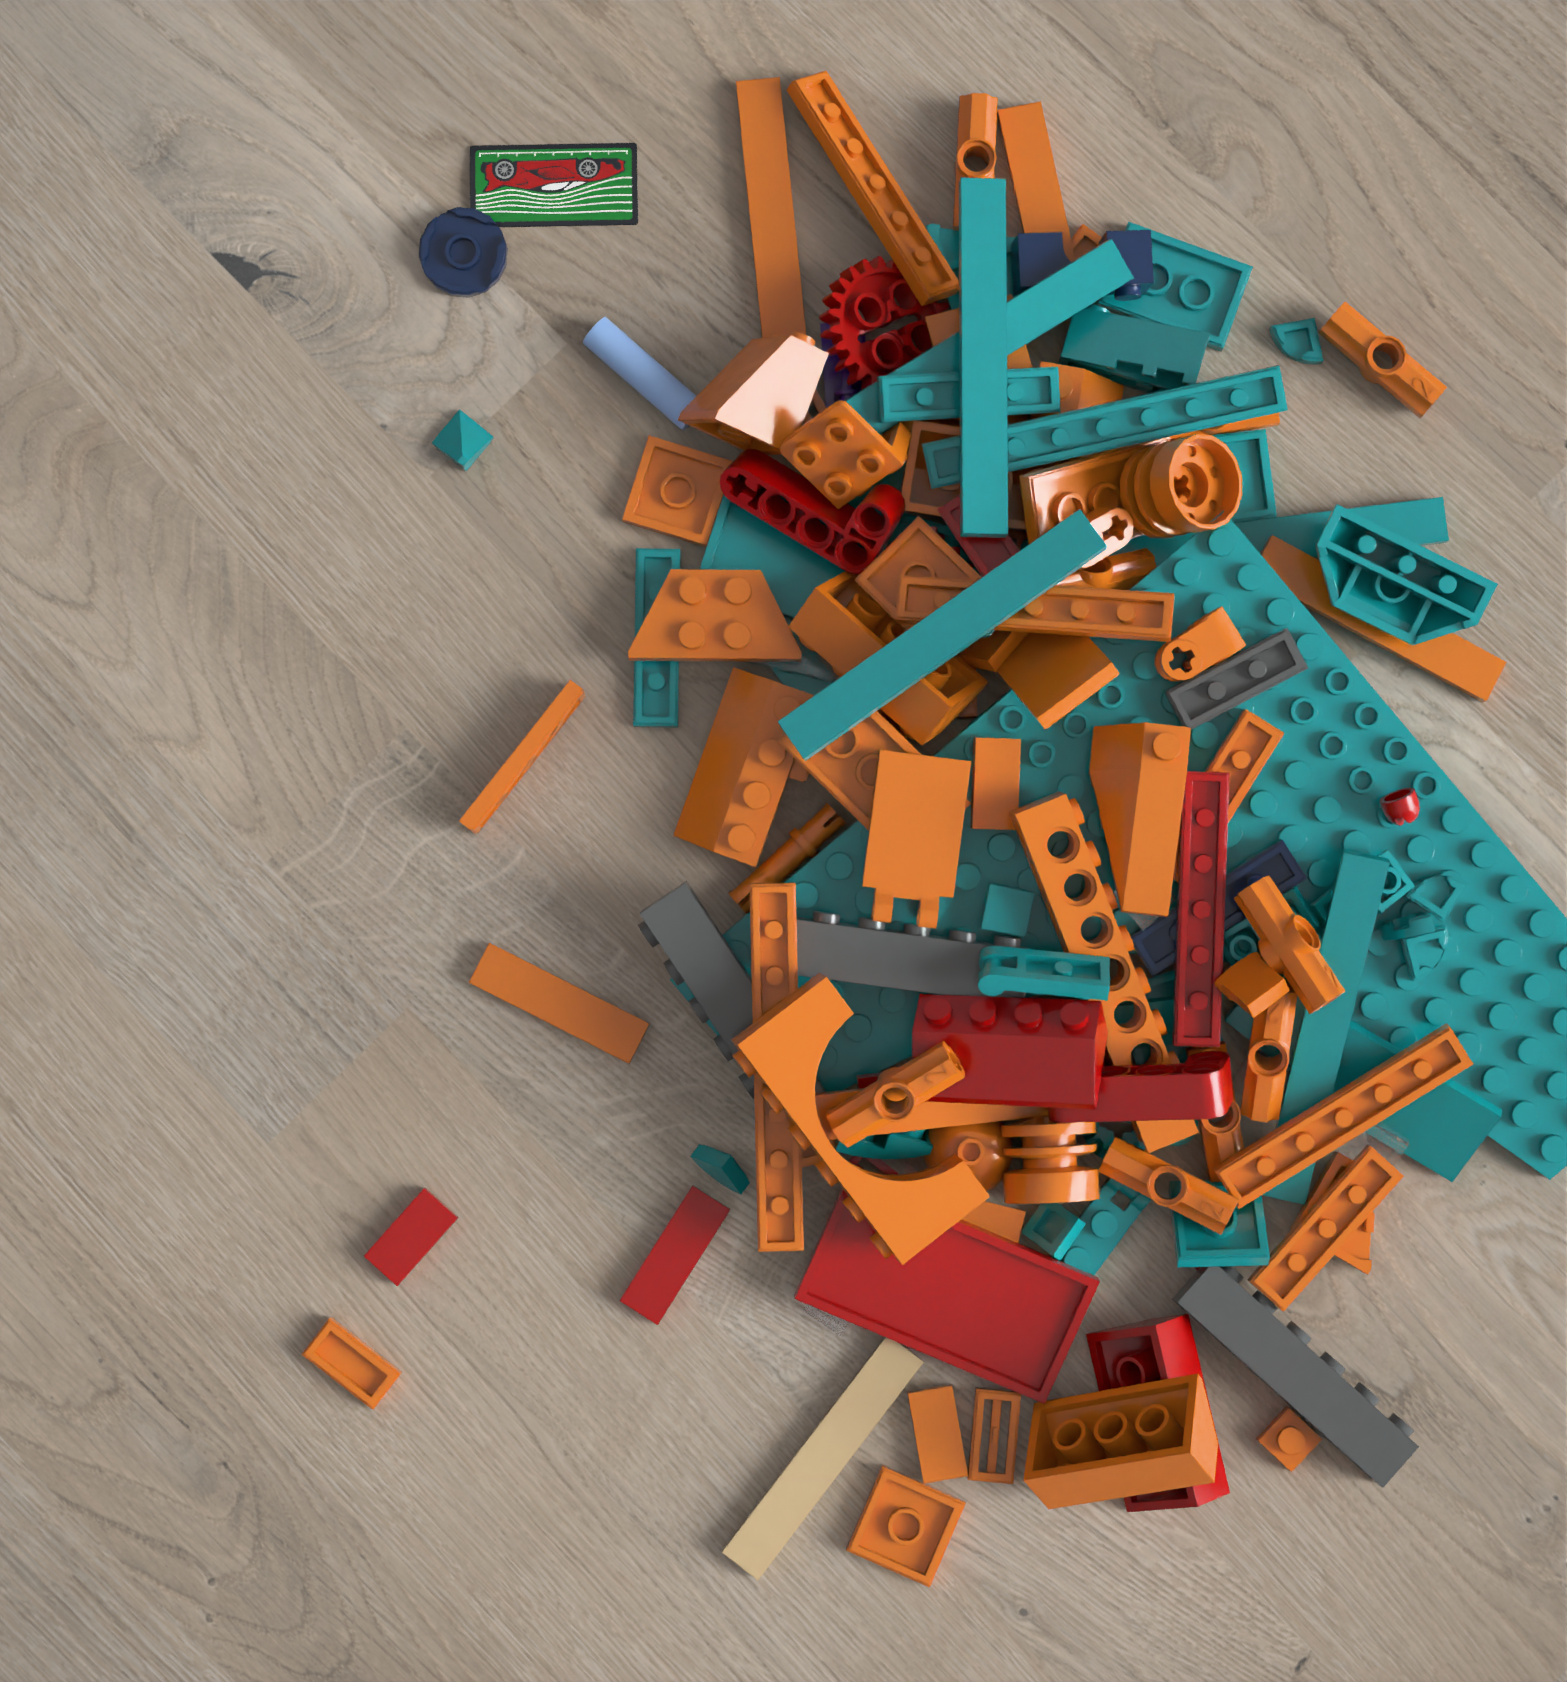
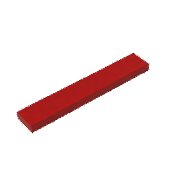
M1187 771L1179 839L1172 1040L1174 1046L1220 1047L1222 992L1215 987V981L1223 974L1229 772Z

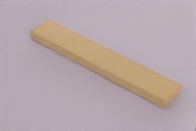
M884 1337L723 1548L722 1553L756 1580H759L924 1361L904 1345Z

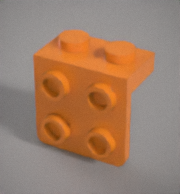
M839 400L785 438L781 443L780 452L839 509L855 497L866 493L872 485L903 466L908 458L906 452L912 433L899 422L880 435L846 401Z

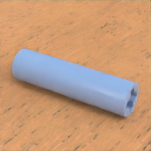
M607 317L599 320L588 332L583 340V344L682 431L686 430L689 425L678 421L681 411L696 395Z

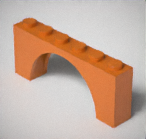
M818 973L734 1037L731 1041L739 1051L732 1056L748 1077L756 1073L764 1083L766 1088L760 1094L776 1114L784 1110L794 1123L787 1130L804 1151L811 1146L821 1159V1161L815 1164V1167L830 1187L839 1183L848 1195L842 1203L858 1224L866 1219L875 1231L869 1239L886 1260L893 1255L903 1265L990 1196L966 1163L955 1154L921 1171L907 1174H882L862 1169L848 1162L833 1148L821 1127L815 1103L816 1075L823 1052L829 1041L842 1024L854 1013L827 976Z

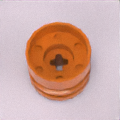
M1195 434L1178 438L1171 442L1166 441L1139 449L1127 460L1120 477V500L1122 506L1130 513L1136 530L1149 538L1168 539L1174 536H1183L1187 533L1216 529L1230 521L1237 512L1242 497V474L1237 459L1225 443L1212 435ZM1222 511H1225V512H1223L1219 517H1217L1213 522H1211V521H1212L1216 516H1218Z
M1049 1116L1025 1118L1010 1125H1000L1001 1137H1021L1022 1145L1020 1147L1002 1148L1003 1156L1020 1158L1023 1164V1168L1002 1173L1004 1203L1039 1204L1100 1199L1098 1169L1077 1165V1156L1097 1151V1144H1076V1134L1096 1133V1122L1058 1123L1050 1121Z

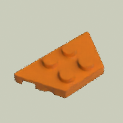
M671 569L628 650L629 661L802 662V652L761 570Z

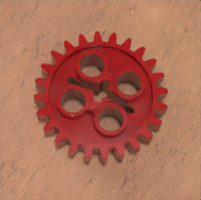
M877 256L869 262L866 258L842 271L839 274L840 278L830 283L829 287L832 293L822 299V302L830 309L819 315V319L830 324V328L822 332L820 337L832 340L833 346L826 351L828 356L838 355L840 358L834 370L838 372L847 368L850 372L847 384L851 385L860 380L862 382L861 390L876 382L878 376L889 374L930 349L932 345L925 317L942 313L949 307V303H937V301L921 306L894 261L891 259L885 263L882 256ZM894 298L898 301L899 306L894 301ZM858 310L861 311V313H862L863 316H864V319H862V317L860 316ZM911 315L917 317V321L909 323L898 330L888 331L864 343L858 341V337L869 334L877 328H885ZM912 339L916 343L917 348L912 343ZM876 351L880 354L882 361L878 358Z

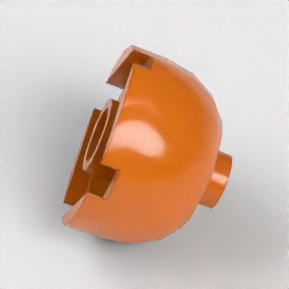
M1002 1121L929 1129V1140L933 1148L930 1155L924 1156L926 1167L930 1168L955 1154L966 1163L987 1192L994 1189L1003 1180L1002 1173L1009 1170L1013 1158L1003 1156L1002 1148H1012L1013 1142L1011 1137H1001L1000 1125H1005Z

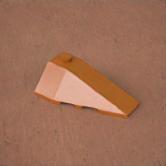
M1147 722L1093 727L1089 776L1097 800L1098 815L1101 828L1105 834L1110 856L1109 862L1121 912L1168 917L1187 775L1191 727Z

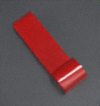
M756 449L742 451L724 470L719 481L721 491L731 502L852 574L862 573L881 554L902 518L906 507L905 499L899 490L888 484H880L873 487L856 509L849 504H845L837 509L808 479ZM780 496H783L789 503H786ZM874 508L880 510L884 516L879 515ZM818 519L826 523L827 526H824L822 523H820ZM856 542H858V543H860L862 546H864V548H865L866 550H864V549H862L861 547H859Z
M1204 1051L1190 1055L1185 1064L1103 1066L1096 1110L1048 1107L1049 1120L1058 1123L1199 1120L1221 1117L1227 1113L1233 1102L1230 1055L1223 1051Z

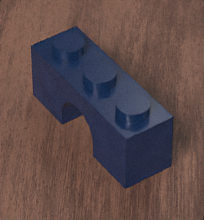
M1151 230L1106 231L1099 241V245L1108 239H1112L1134 279L1107 295H1114L1115 300L1118 301L1137 300L1154 283ZM1062 232L1018 233L1011 244L1014 297L1071 263L1063 249Z

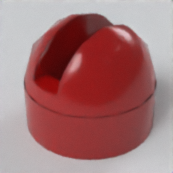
M1414 788L1399 789L1380 799L1384 815L1388 821L1395 825H1403L1404 820L1407 823H1412L1418 817L1420 807Z

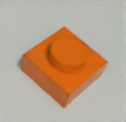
M1286 1406L1261 1432L1256 1440L1292 1472L1317 1446L1322 1438Z

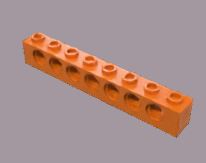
M1058 791L1009 811L1063 952L1110 957V959H1115L1118 964V972L1110 980L1108 1001L1096 1000L1102 1003L1108 1030L1105 1058L1108 1066L1133 1065L1130 1057L1131 1052L1136 1045L1141 1043H1148L1151 1049L1149 1059L1141 1065L1180 1064L1174 1051L1167 1052L1161 1036L1167 1034V1029L1158 1009L1151 1011L1145 994L1151 992L1147 977L1141 967L1134 968L1128 953L1134 950L1131 936L1125 925L1119 927L1117 925L1112 910L1118 908V904L1112 888L1108 882L1101 884L1096 867L1101 866L1097 849L1092 840L1085 842L1079 825L1085 823L1077 800L1075 798L1068 799L1066 793ZM1063 831L1069 840L1068 848L1063 854L1052 856L1047 848L1048 839L1053 833ZM1073 874H1081L1085 880L1084 891L1078 897L1068 898L1064 891L1065 881ZM1091 916H1097L1101 921V932L1092 940H1084L1081 935L1082 923ZM1124 1001H1131L1134 1005L1133 1017L1126 1023H1116L1114 1011L1117 1005ZM1194 1120L1130 1121L1140 1147L1147 1153L1199 1133Z

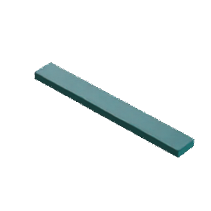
M961 177L959 181L960 537L1006 538L1008 535L1006 179Z
M1108 239L1007 301V355L1134 279L1112 239ZM959 331L885 376L960 372ZM877 381L844 400L879 434L898 423H879Z
M1280 365L1008 424V472L1288 411ZM960 435L922 443L931 489L960 483Z
M1443 497L1348 508V510L1421 546L1442 544L1449 541ZM1332 511L1235 522V524L1259 553L1263 550L1268 538L1273 535L1308 555L1319 559L1315 544ZM1187 533L1183 536H1174L1168 539L1149 538L1146 535L1130 539L1124 547L1109 556L1148 548L1155 556V563L1158 566L1196 533Z
M1080 509L783 717L778 721L779 725L805 761L1105 551L1107 545Z
M1343 849L1319 951L1346 992L1316 1012L1309 1014L1307 1009H1304L1276 1128L1333 1094L1390 864L1388 858ZM1316 1162L1263 1195L1305 1205Z

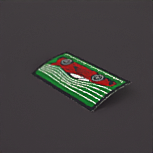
M594 143L471 146L470 208L490 216L498 227L637 225V144Z

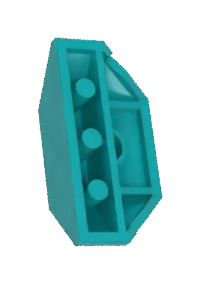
M1335 504L1315 544L1331 606L1410 645H1416L1478 625L1498 585L1338 504Z

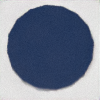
M456 207L447 210L446 213L438 217L436 216L427 224L420 238L419 259L425 275L437 289L450 296L470 298L487 292L500 280L507 266L508 248L502 230L490 216L474 208Z

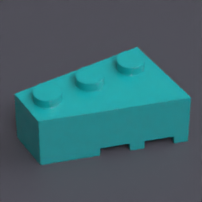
M1091 304L1071 316L1058 364L1084 368L1118 384L1146 393L1157 392L1197 382L1210 333L1147 321L1138 317L1110 313L1109 310L1101 306Z

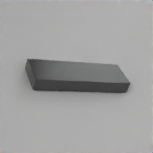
M1284 628L1200 672L1193 678L1187 679L1164 691L1181 726L1191 727L1192 730L1308 669V666L1288 628Z

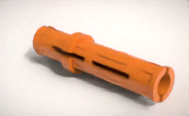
M826 803L799 830L794 828L788 834L791 838L733 891H730L728 893L729 896L747 914L750 912V883H781L808 857L812 859L818 854L816 849L840 827L846 824L845 821Z

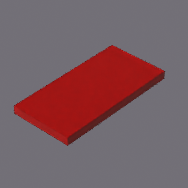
M841 1188L796 1289L794 1299L1045 1404L1100 1283L1099 1278L962 1219L902 1265L893 1255L885 1260L869 1239L875 1231L866 1219L858 1224L842 1203L848 1195Z

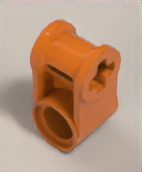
M1220 606L1189 625L1187 630L1172 638L1171 642L1163 644L1156 652L1154 665L1157 673L1168 681L1178 682L1187 680L1235 654L1245 647L1246 643L1223 606ZM1172 650L1175 653L1184 652L1187 659L1182 663L1184 671L1181 668H1170L1169 662L1174 659Z

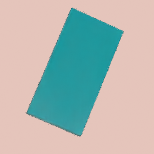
M1351 1020L1333 1093L1402 1050ZM1449 1079L1366 1131L1453 1182L1499 1121L1502 1109Z

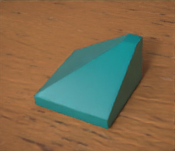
M459 409L433 440L432 445L464 471H467L491 443L494 436Z

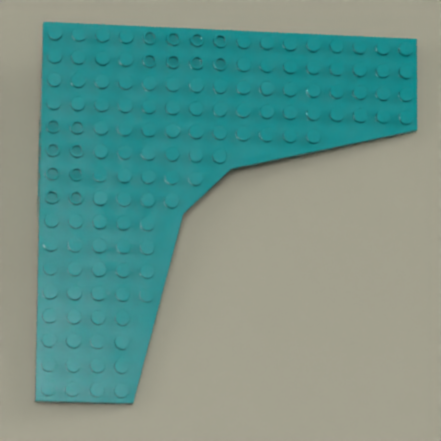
M1222 511V512H1221L1218 516H1216L1211 522H1213L1217 517H1219V516H1220L1223 512H1225V511ZM1230 519L1227 524L1216 529L1197 532L1129 590L1174 593L1171 639L1187 630L1189 625L1201 617L1223 606L1246 643V646L1238 652L1284 628H1288L1308 666V669L1191 730L1187 771L1205 772L1243 709L1249 710L1284 732L1281 740L1228 823L1226 873L1281 839L1307 877V879L1296 886L1308 905L1335 886L1343 849L1375 856L1385 850H1389L1413 884L1426 877L1436 875L1451 876L1469 883L1444 921H1440L1404 896L1385 911L1377 914L1351 1020L1401 1050H1404L1447 1023L1473 1062V1065L1450 1079L1502 1109L1501 1118L1488 1136L1551 1180L1567 1166V918L1236 524ZM1089 637L1114 664L1120 673L1117 677L1046 729L1041 726L1015 693L1009 689L944 744L933 756L971 761L967 800L971 802L974 737L1021 739L1019 807L1058 791L1066 793L1068 799L1075 798L1085 820V823L1079 825L1085 842L1092 840L1101 860V866L1096 867L1101 884L1109 883L1118 904V908L1112 910L1118 927L1125 925L1129 934H1132L1159 916L1121 912L1109 862V851L1104 830L1101 828L1097 800L1089 776L1093 727L1142 722L1181 726L1164 691L1185 680L1178 682L1168 681L1157 673L1154 658L1157 650L1166 642ZM1172 650L1174 659L1169 662L1170 668H1181L1184 671L1182 663L1187 659L1184 652L1175 653ZM1414 788L1420 807L1415 821L1407 823L1404 820V824L1401 826L1388 821L1382 810L1380 799L1399 789ZM970 804L965 809L954 897L940 896L936 929L931 928L930 935L948 937L949 929L975 932V941L993 943L994 935L1022 939L1021 947L1063 952L1016 830L971 829ZM858 820L784 882H796V917L812 919L813 911L840 914V923L858 925L859 917L871 918L875 888L862 886L869 830ZM1058 831L1049 837L1047 848L1052 856L1061 855L1068 848L1069 840L1065 832ZM1081 874L1069 876L1064 884V891L1068 898L1078 897L1085 888V880ZM1175 880L1172 883L1169 910L1177 905L1178 882ZM989 883L1035 892L1026 937L980 928ZM894 897L891 923H885V929L903 931L904 923L916 924L919 901ZM1421 911L1432 916L1434 927L1447 926L1448 943L1440 961L1432 972L1424 978L1413 982L1409 977L1400 939L1383 940L1379 925L1383 921ZM748 912L722 935L752 978L750 969V912ZM1091 916L1082 923L1081 935L1084 940H1092L1099 935L1102 928L1100 919L1097 916ZM1319 924L1315 931L1321 942L1324 928ZM1135 949L1128 952L1129 954H1137ZM1223 954V961L1228 962V960ZM798 975V988L813 977ZM670 978V981L687 1001L695 997L685 981L677 985ZM830 980L854 1014L835 1032L820 1060L816 1076L827 1092L843 1090L857 1083L856 1075L878 1073L912 1056V1030L919 995L933 994ZM1025 992V998L1035 996L1034 994ZM708 1020L706 1022L717 1036L720 1035L712 1022Z

